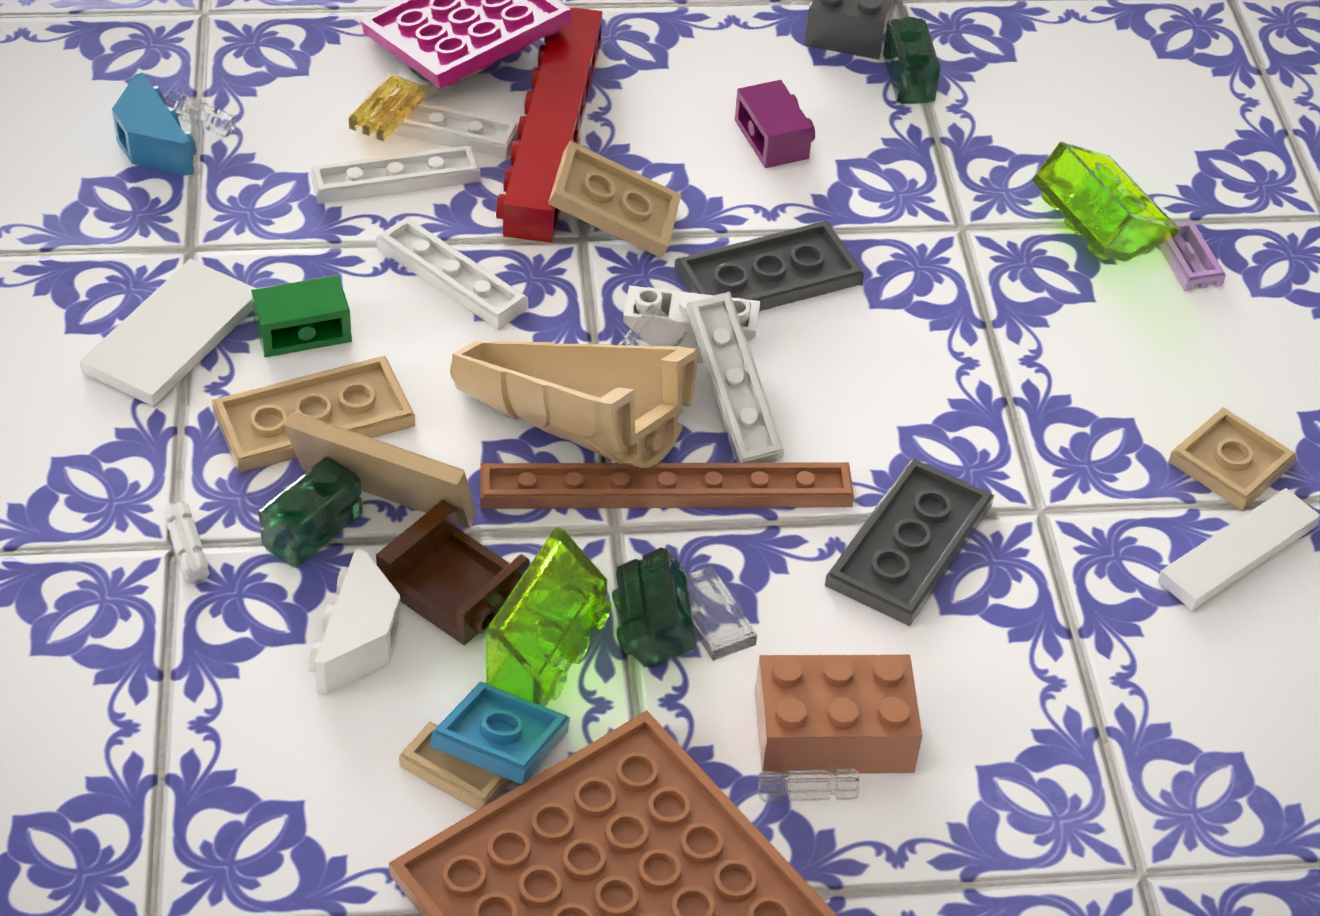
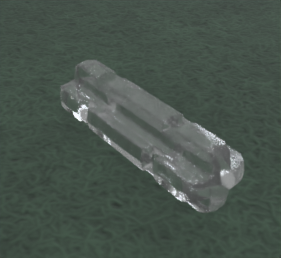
M170 91L167 96L163 97L166 107L168 109L173 108L178 118L180 116L181 120L207 131H210L212 128V133L222 137H228L236 128L235 117L230 113L219 110L217 113V108L191 97L187 98L186 95L176 91Z
M829 769L787 770V776H781V771H762L758 776L757 789L759 798L763 802L781 801V796H787L788 801L830 800V795H836L837 800H852L858 798L860 780L858 771L855 769H836V774H830Z

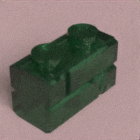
M915 17L888 21L886 30L887 40L884 43L883 57L897 102L900 104H920L935 101L941 67L936 57V51L926 21Z
M330 457L323 458L311 468L310 472L303 474L258 511L259 523L262 527L260 530L262 545L266 550L293 568L299 567L363 513L362 498L360 497L362 494L361 479L357 474Z
M661 547L643 555L642 560L633 559L618 566L616 571L618 588L612 591V599L622 617L623 626L617 628V638L622 650L627 655H633L644 667L648 668L669 661L670 656L679 657L695 650L697 643L686 570L671 552Z

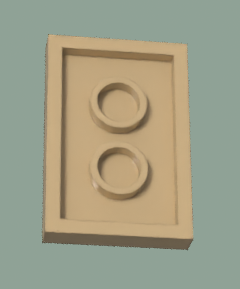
M570 141L563 152L548 204L599 228L603 232L610 233L641 250L662 258L670 245L681 194Z

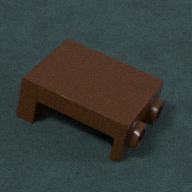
M441 500L376 554L377 566L399 593L400 602L464 646L478 633L487 632L504 610L511 604L516 605L524 599L530 588V560L520 554L509 563L457 528V509L444 500Z

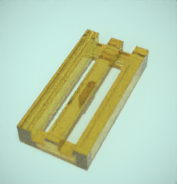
M391 74L348 117L349 129L356 131L359 127H362L363 134L368 136L376 132V138L384 142L426 98V87ZM400 87V89L392 97L391 95ZM382 105V108L372 118H369Z

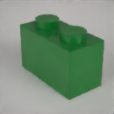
M339 275L251 290L254 322L264 357L352 342L350 309Z

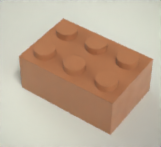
M910 654L759 655L755 684V704L762 774L915 773L923 736Z

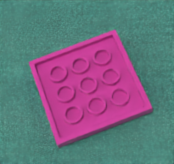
M400 0L361 19L360 22L365 35L441 89L457 84L461 78L477 70L489 68L495 61L511 53H518L524 50L527 45L543 37L556 34L559 29L573 23L570 8L557 0Z

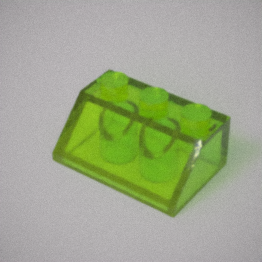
M1060 141L1032 179L1043 192L1041 198L1051 207L1060 210L1066 217L1064 219L1066 226L1077 234L1082 235L1089 242L1087 245L1088 250L1102 260L1106 261L1108 258L1127 262L1160 245L1166 239L1175 237L1181 230L1110 155Z
M557 527L554 528L486 629V684L546 707L550 699L557 700L560 697L567 681L568 670L573 663L578 665L582 662L588 650L589 637L595 628L601 630L604 627L611 610V602L606 601L607 579L565 530Z

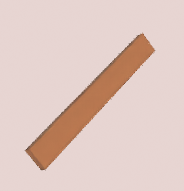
M849 462L658 463L649 468H637L618 463H480V509L852 507L854 499Z

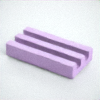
M1194 221L1155 226L1152 237L1184 291L1192 290L1194 284H1198L1200 289L1208 288L1209 282H1213L1215 287L1223 286L1226 274ZM1181 232H1183L1184 236L1186 237L1189 243L1186 244V242L1180 234ZM1195 254L1197 255L1198 259L1200 260L1201 264L1203 265L1206 271H1202L1201 267L1199 266L1198 262L1194 257Z

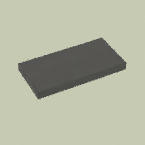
M827 220L676 258L674 270L688 293L714 296L730 292L732 298L760 301L759 311L861 285L864 278V272Z
M911 458L826 575L825 586L911 626L991 508L994 494Z

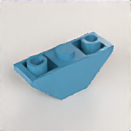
M143 72L135 74L112 107L117 142L134 165L186 176L193 174L192 156L197 154V149L191 133L182 130L175 110L166 107L160 88L157 85L152 86Z

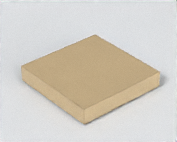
M1222 407L1171 451L1168 462L1243 511L1294 465L1298 454Z

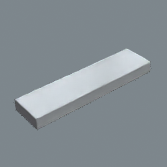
M370 90L367 91L354 113V125L451 147L472 145L474 152L505 159L508 158L512 150L513 142L518 138L519 123Z
M472 145L310 166L311 180L318 204L481 182L480 168Z
M408 217L376 237L379 250L497 330L528 309L527 296Z
M730 292L687 302V313L737 463H764L783 458L784 449Z
M1285 488L1162 569L1158 582L1193 611L1317 527L1320 514Z

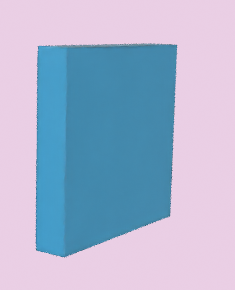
M479 682L432 732L430 747L523 785L568 732L570 717L497 687Z

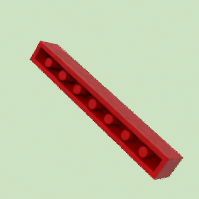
M568 7L571 11L573 23L559 29L552 36L544 37V43H540L538 67H534L532 73V91H527L524 113L527 116H520L518 140L520 142L514 141L512 145L511 166L513 168L506 167L503 190L506 194H499L497 200L496 218L503 219V237L553 243L560 209L549 205L548 202L563 152L570 141L577 143L602 43L603 11Z

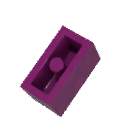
M782 80L737 88L734 120L765 168L809 159L811 142L815 140L814 124L810 118L805 116L799 107L796 96L790 94Z

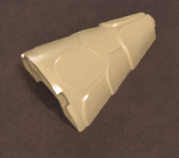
M475 341L452 353L450 375L458 390L514 420L522 418L551 435L576 443L618 464L637 468H649L665 458L683 429L682 425L677 423V420L682 412V406H691L697 374L698 349L679 346Z

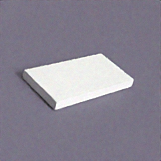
M189 259L79 361L81 372L154 407L253 311L251 290L257 288Z

